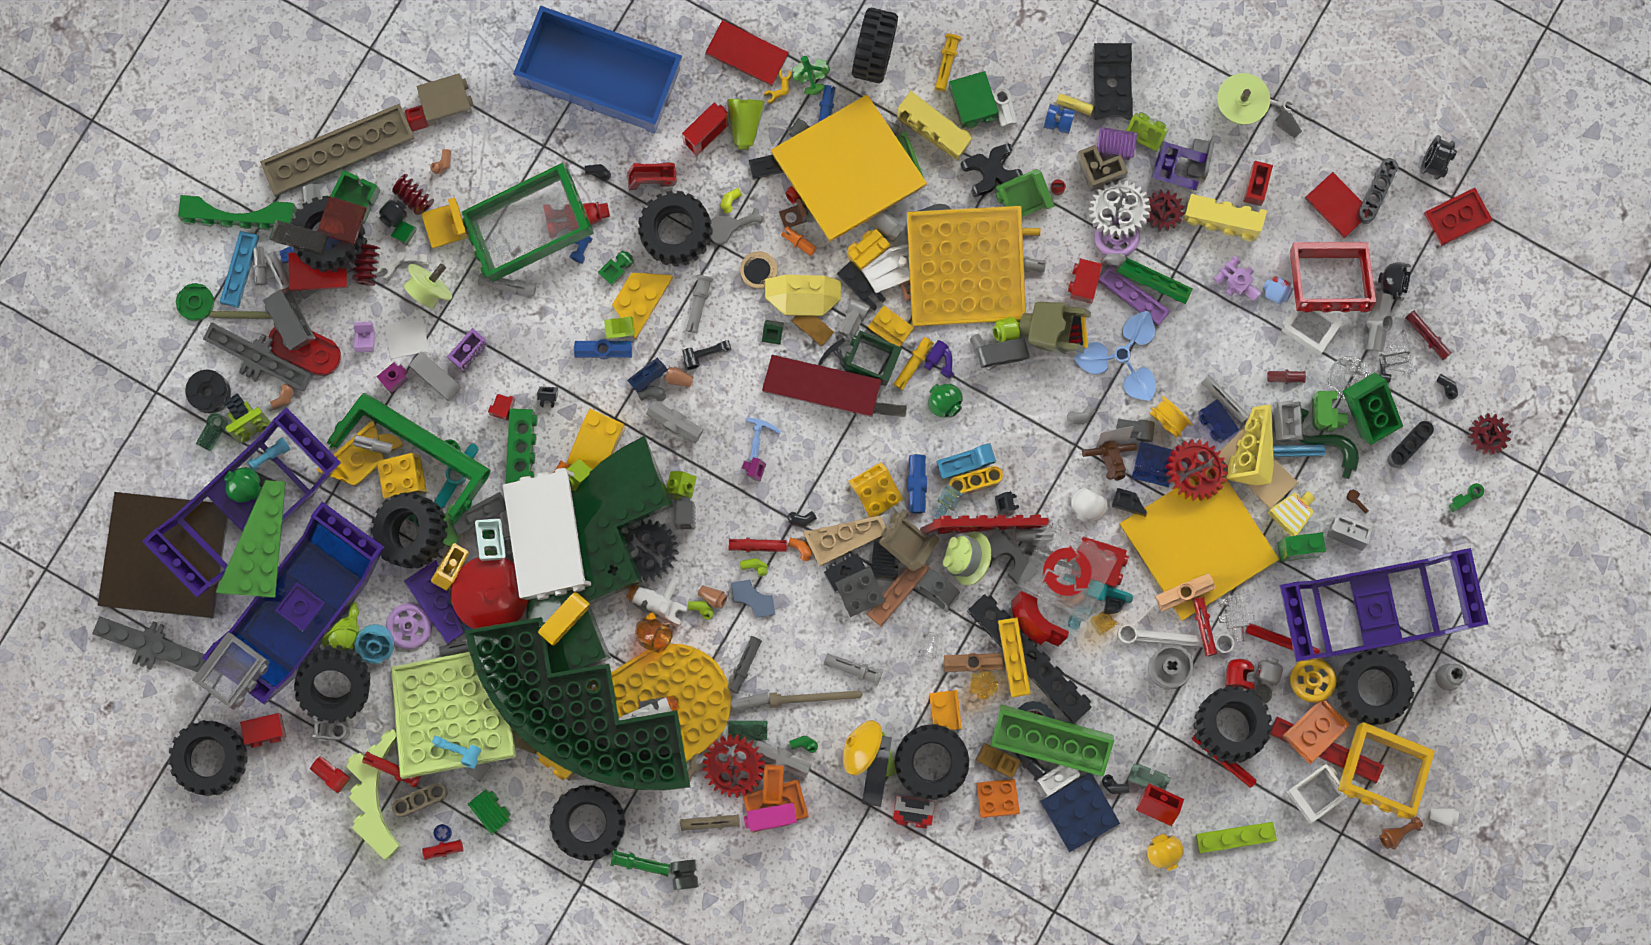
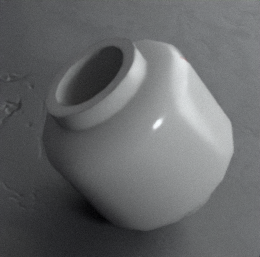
M1267 657V660L1259 661L1255 677L1259 679L1258 683L1273 687L1274 684L1280 682L1283 666L1278 664L1279 660Z

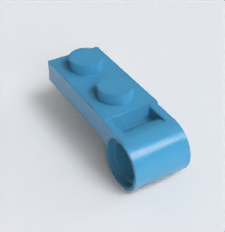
M991 443L978 446L973 450L937 460L936 462L941 478L944 480L996 463V458Z

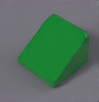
M403 221L394 229L391 237L407 246L417 229Z

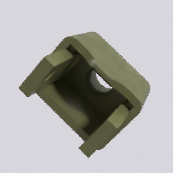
M1036 302L1033 313H1023L1020 320V333L1027 335L1028 342L1040 350L1066 354L1067 351L1084 353L1085 348L1083 346L1068 342L1073 316L1090 318L1091 312L1086 308L1071 307L1062 302Z

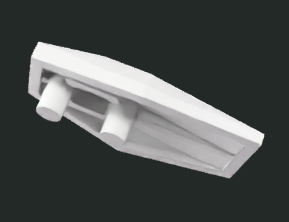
M908 244L889 248L862 269L875 293L910 280Z

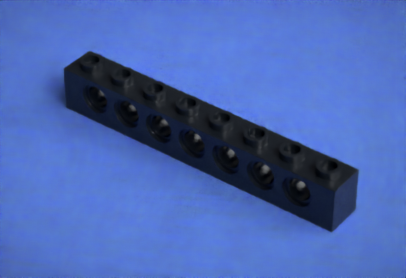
M984 594L967 612L1002 648L998 621L1010 619L1011 616L1004 609L1000 610L996 606L998 603L991 595L987 597ZM993 611L996 614V618L988 620L985 617V613ZM1019 627L1024 658L1027 653H1033L1036 657L1033 663H1029L1025 659L1028 677L1075 724L1092 708L1090 699L1085 694L1081 696L1076 691L1078 687L1071 680L1067 681L1063 677L1064 672L1057 665L1054 667L1049 662L1051 660L1044 651L1040 653L1036 648L1038 646L1036 642L1030 638L1027 639ZM1046 667L1049 670V675L1042 677L1039 674V668ZM1054 681L1062 683L1063 688L1061 691L1053 689L1052 683ZM1066 696H1074L1076 699L1075 705H1068L1066 703Z

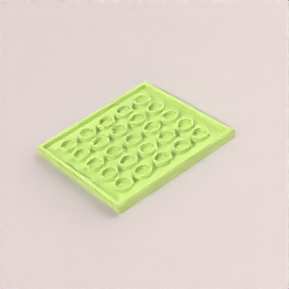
M469 652L391 667L399 767L402 779L467 767L461 763L464 755L434 746L431 743L434 736H439L448 742L468 749L471 745L479 747L481 752L477 759V765L516 757L513 729L503 719L489 699L479 680Z

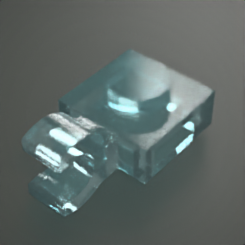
M947 484L937 500L942 505L935 516L940 519V516H944L948 509L954 511L963 493Z

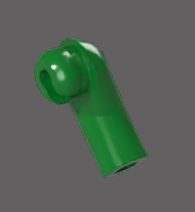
M806 735L789 741L792 750L802 747L808 752L814 753L818 749L817 742Z

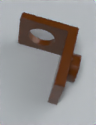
M800 199L796 200V206L779 211L784 228L787 226L791 228L807 222L806 215L809 214L806 205H802ZM789 212L796 215V220L792 223L787 222L785 219L786 214Z

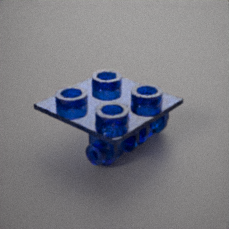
M1140 442L1132 479L1169 488L1170 483L1168 481L1171 479V476H1166V473L1170 469L1165 468V466L1170 463L1167 461V458L1172 456L1170 454L1172 449Z

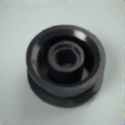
M1437 135L1426 151L1420 173H1429L1434 176L1435 180H1438L1440 177L1444 178L1448 172L1447 166L1450 160L1453 161L1457 150L1454 149L1455 142L1444 141L1440 135Z
M205 369L194 373L189 378L185 394L188 402L200 412L211 414L221 411L226 406L224 401L231 397V388L228 381L218 372ZM212 387L211 395L205 396V389Z

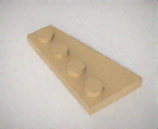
M875 516L854 522L803 531V534L820 567L874 541V539L883 537L881 533L886 526L881 516Z

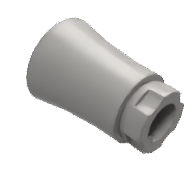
M887 210L864 222L877 229L886 238L888 237L893 242L905 228Z
M1444 664L1436 672V682L1442 689L1452 691L1465 681L1467 672L1462 665Z

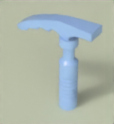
M747 417L746 422L756 425L754 426L755 436L752 441L750 456L752 461L753 457L758 458L760 431H762V426L770 428L778 434L781 431L766 421Z

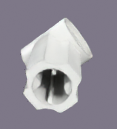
M1005 88L997 89L994 94V100L999 112L998 117L1001 128L1017 124V119L1011 102V93ZM1004 95L1007 100L1000 102L997 96Z

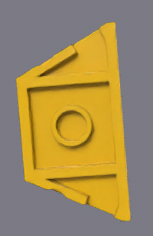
M631 273L614 300L612 306L620 318L633 317L635 335L632 336L634 339H637L672 281V275Z
M373 421L369 422L356 434L371 439L375 437L376 440H379ZM353 437L333 454L341 464L329 477L358 486L378 468L377 462L384 460V456L380 452H370L371 450L353 446ZM319 468L316 469L319 473L324 474Z

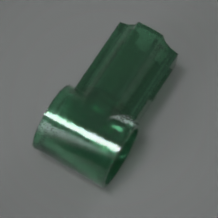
M210 414L207 417V424L196 444L211 452L222 431L228 426V420L221 414ZM220 418L221 424L218 427H214V420Z

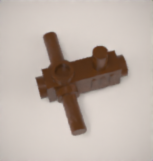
M1108 441L1100 445L1099 448L1083 449L1082 456L1100 455L1108 470L1106 474L1107 479L1119 481L1125 478L1124 473L1126 471L1120 453L1136 451L1137 445L1136 443L1119 445L1116 441Z

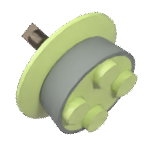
M972 532L967 535L959 534L952 537L946 547L943 565L947 572L955 576L964 585L978 583L984 577L988 568H991L993 562L991 560L990 543L985 535L978 532Z

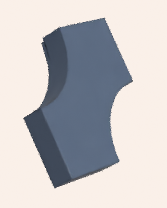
M750 580L731 583L734 602L745 603L750 606L756 618L776 615L772 595H763L757 592Z

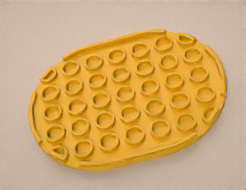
M684 644L655 646L611 672L619 717L638 710L641 701L661 697L667 698L672 711H678L686 762L690 761L696 753L701 754L708 749L709 745H713V742L721 736L728 723L731 712V691L727 689L729 683L724 672L713 658L699 649Z

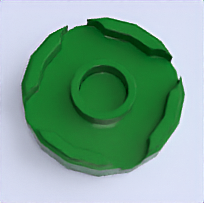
M198 283L184 286L177 294L175 301L178 312L190 321H200L208 317L210 312L213 311L215 304L211 291Z

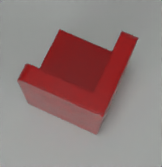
M497 394L494 404L489 407L488 413L490 416L508 421L510 408H513L515 398L513 396L507 397Z

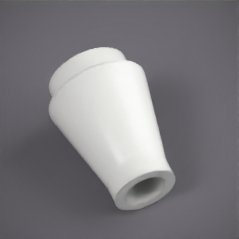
M1431 808L1430 820L1451 828L1452 826H1457L1459 811L1455 810V808Z

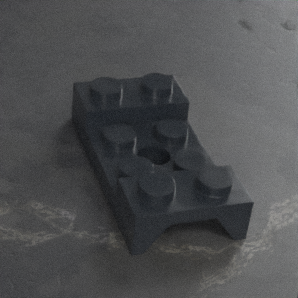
M1094 43V120L1105 117H1122L1131 120L1133 117L1132 43ZM1114 78L1117 80L1118 85L1111 87L1107 81Z

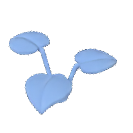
M1145 311L1135 314L1126 321L1123 327V335L1125 338L1131 339V341L1125 347H1118L1115 350V354L1107 356L1108 350L1103 344L1092 342L1088 344V348L1084 349V353L1075 355L1074 360L1083 370L1092 374L1105 372L1108 369L1107 360L1116 358L1120 363H1126L1132 374L1128 375L1124 380L1125 391L1133 398L1150 401L1154 396L1156 388L1153 373L1145 367H1141L1135 372L1129 362L1131 357L1129 348L1134 341L1139 345H1145L1150 343L1155 335V326L1151 313Z

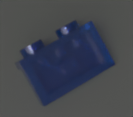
M1217 399L1198 412V419L1203 426L1207 425L1212 439L1220 444L1240 430Z

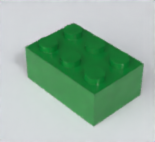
M1374 372L1342 391L1360 438L1370 445L1403 427L1387 381Z

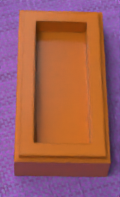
M764 765L762 804L782 805L784 765Z

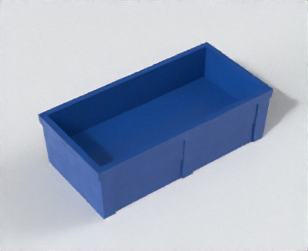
M540 5L513 75L516 76L524 88L537 90L582 106L586 110L596 111L641 127L655 134L679 74L682 55Z

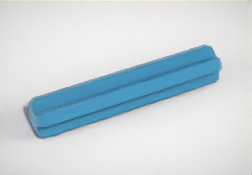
M1324 445L1273 446V457L1325 455Z

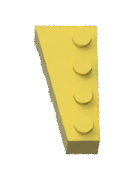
M912 91L908 93L897 109V119L957 161L971 144V135L966 130L958 128L954 122L944 117Z
M1191 194L1183 220L1193 226L1199 224L1205 226L1207 230H1220L1225 235H1237L1245 241L1252 242L1253 240L1256 241L1262 231L1267 210L1260 209V212H1255L1249 206L1244 205L1243 207L1236 208L1231 202L1225 201L1218 204L1216 199Z

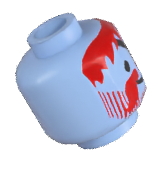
M1275 276L1272 280L1268 279L1263 290L1266 291L1265 297L1277 304H1282L1288 301L1293 288H1291L1289 281Z

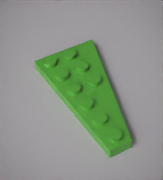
M265 481L216 594L276 597L286 482Z

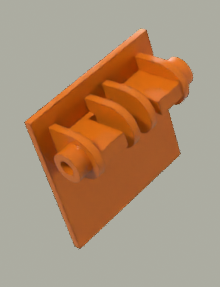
M1015 779L976 783L981 818L1020 814Z

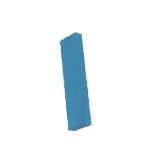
M244 231L239 232L220 298V304L239 308L259 235Z

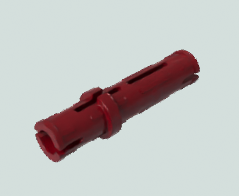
M1415 310L1405 317L1429 344L1428 347L1432 348L1442 361L1452 354L1441 341L1442 338L1436 336Z

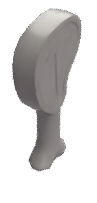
M754 208L751 215L738 220L728 216L715 217L711 219L713 233L710 235L713 243L723 245L729 240L731 234L741 226L752 222L762 223L764 218L759 215L757 208Z

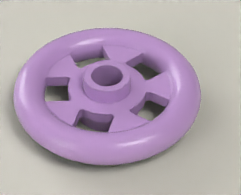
M1111 216L1113 224L1119 223V217L1114 221L1113 216ZM1125 218L1122 221L1127 222L1130 219ZM1096 228L1094 238L1098 249L1105 255L1109 253L1116 255L1123 253L1125 256H1128L1137 248L1140 241V233L1138 229H1135L1136 235L1132 234V237L1127 238L1125 234H1122L1121 239L1117 240L1111 239L1110 233L1108 237L1103 236V231L1098 232ZM1109 242L1114 247L1110 249L1106 246V243ZM1124 243H1127V245H1128L1127 248H1125V249H1121V248H1120L1121 245H1123Z
M406 603L392 610L387 618L386 628L390 630L394 637V645L402 649H414L427 641L431 634L432 622L421 606ZM406 611L408 617H404L401 620L399 614ZM416 613L422 617V620L419 622L413 618ZM407 623L412 624V627L410 629L405 628V625ZM394 624H399L400 632H394ZM419 627L424 629L420 637L415 635ZM403 635L411 636L410 642L403 641Z

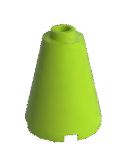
M727 99L734 145L738 146V149L749 150V146L754 145L764 109V101Z

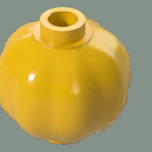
M1166 833L1152 838L1153 843L1148 846L1147 857L1150 863L1157 868H1166L1167 871L1177 868V863L1184 854L1182 842L1173 835L1167 836Z

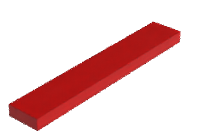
M1277 716L1272 725V732L1269 735L1286 742L1282 736L1294 724ZM1333 742L1319 758L1344 769L1349 749ZM1360 755L1354 774L1376 784L1384 765Z

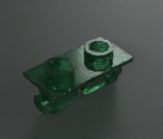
M729 720L728 734H731L733 739L739 734L740 740L745 736L747 740H767L768 721Z

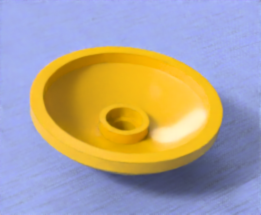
M874 720L863 722L846 739L843 749V765L848 774L856 776L863 773L875 759L882 741V727L878 722Z

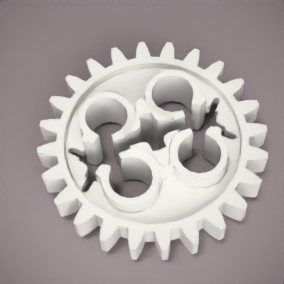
M1119 180L1118 184L1115 185L1111 181L1110 187L1104 184L1103 191L1097 189L1099 195H1092L1094 201H1090V220L1093 221V227H1097L1098 232L1103 231L1104 236L1110 233L1111 239L1115 235H1118V238L1121 239L1122 234H1125L1129 238L1130 232L1136 235L1135 229L1142 231L1141 224L1147 225L1145 218H1150V201L1147 198L1146 192L1142 193V187L1136 189L1135 183L1129 186L1128 181H1126L1122 185ZM1119 190H1121V192L1127 195L1128 202L1134 201L1135 203L1133 205H1128L1126 203V199L1123 198V208H1120L1121 196ZM1111 198H1117L1115 201H1109ZM1111 214L1113 215L1114 221H1116L1117 217H1119L1118 221L1120 229H1118V227H1116L1115 225L1113 226L1111 217L1105 218L1104 216ZM1125 218H1130L1127 222L1122 221Z

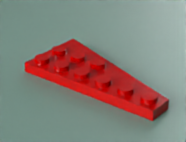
M1040 514L1030 515V518H1024V515H1013L1012 518H1006V515H995L994 518H988V515H979L976 518L962 515L956 519L946 515L940 516V519H933L932 523L921 527L920 531L927 535L933 531H937L938 534L951 533L953 530H955V533L986 532L996 529V527H998L999 531L1013 529L1014 526L1018 530L1036 529L1048 526L1049 519L1041 518Z

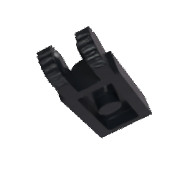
M852 261L837 273L838 277L874 311L877 309V306L869 298L872 293L879 301L884 302L886 300L881 292L875 293L865 275Z

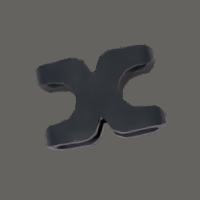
M1007 143L992 148L989 158L983 154H976L961 162L960 165L963 171L976 170L983 175V180L972 187L971 192L974 197L992 192L995 182L1000 185L1023 175L1020 169L1007 170L1001 165V160L1012 153L1013 148L1011 144Z

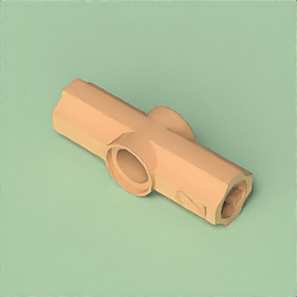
M1208 573L1155 596L1156 602L1163 612L1214 590L1215 585ZM1181 588H1187L1190 591V596L1183 597L1180 592Z

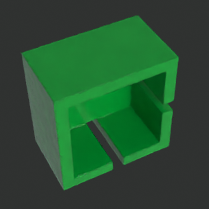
M343 170L330 195V199L337 197L342 202L346 201L357 212L363 224H365L371 211L369 205H374L380 189L376 184L365 179L360 180L358 176Z

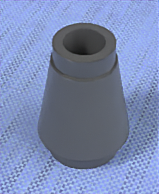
M1285 110L1275 119L1278 123L1277 126L1293 138L1302 132L1291 112L1288 113Z

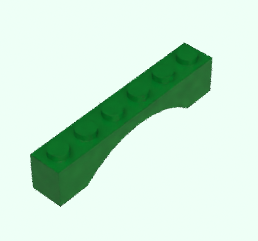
M180 195L178 218L187 225L202 223L204 226H214V224H221L222 227L227 228L238 225L244 229H251V226L259 227L261 230L277 228L279 231L287 232L289 228H292L290 221L291 218L296 217L295 211L297 207L294 203L274 201L258 211L235 214L212 207L200 196Z

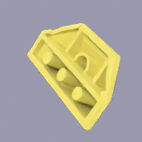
M782 275L765 279V299L787 316H824L841 300V281L823 275Z

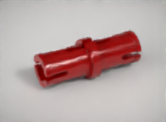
M461 839L447 843L440 842L439 845L422 848L425 860L440 856L444 858L449 854L463 852L464 850Z

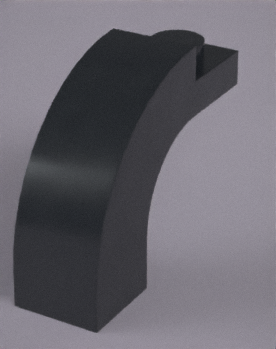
M882 736L879 751L871 765L867 768L862 804L881 807L892 737Z

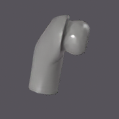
M1109 253L1102 258L1101 263L1103 267L1109 265L1120 266L1125 262L1126 257L1123 253H1118L1117 255Z
M1088 405L1082 413L1070 411L1067 414V420L1072 424H1085L1095 413V409Z

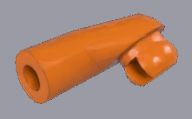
M790 537L788 547L798 549L801 554L800 559L802 561H809L810 556H812V550L807 542Z

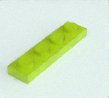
M1274 822L1196 834L1199 853L1277 841Z

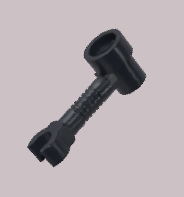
M729 340L702 350L694 351L693 348L682 350L685 370L698 368L700 366L698 358L732 350Z

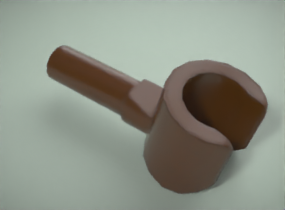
M1354 489L1350 490L1347 494V500L1358 505L1366 514L1369 510L1358 500L1360 493Z

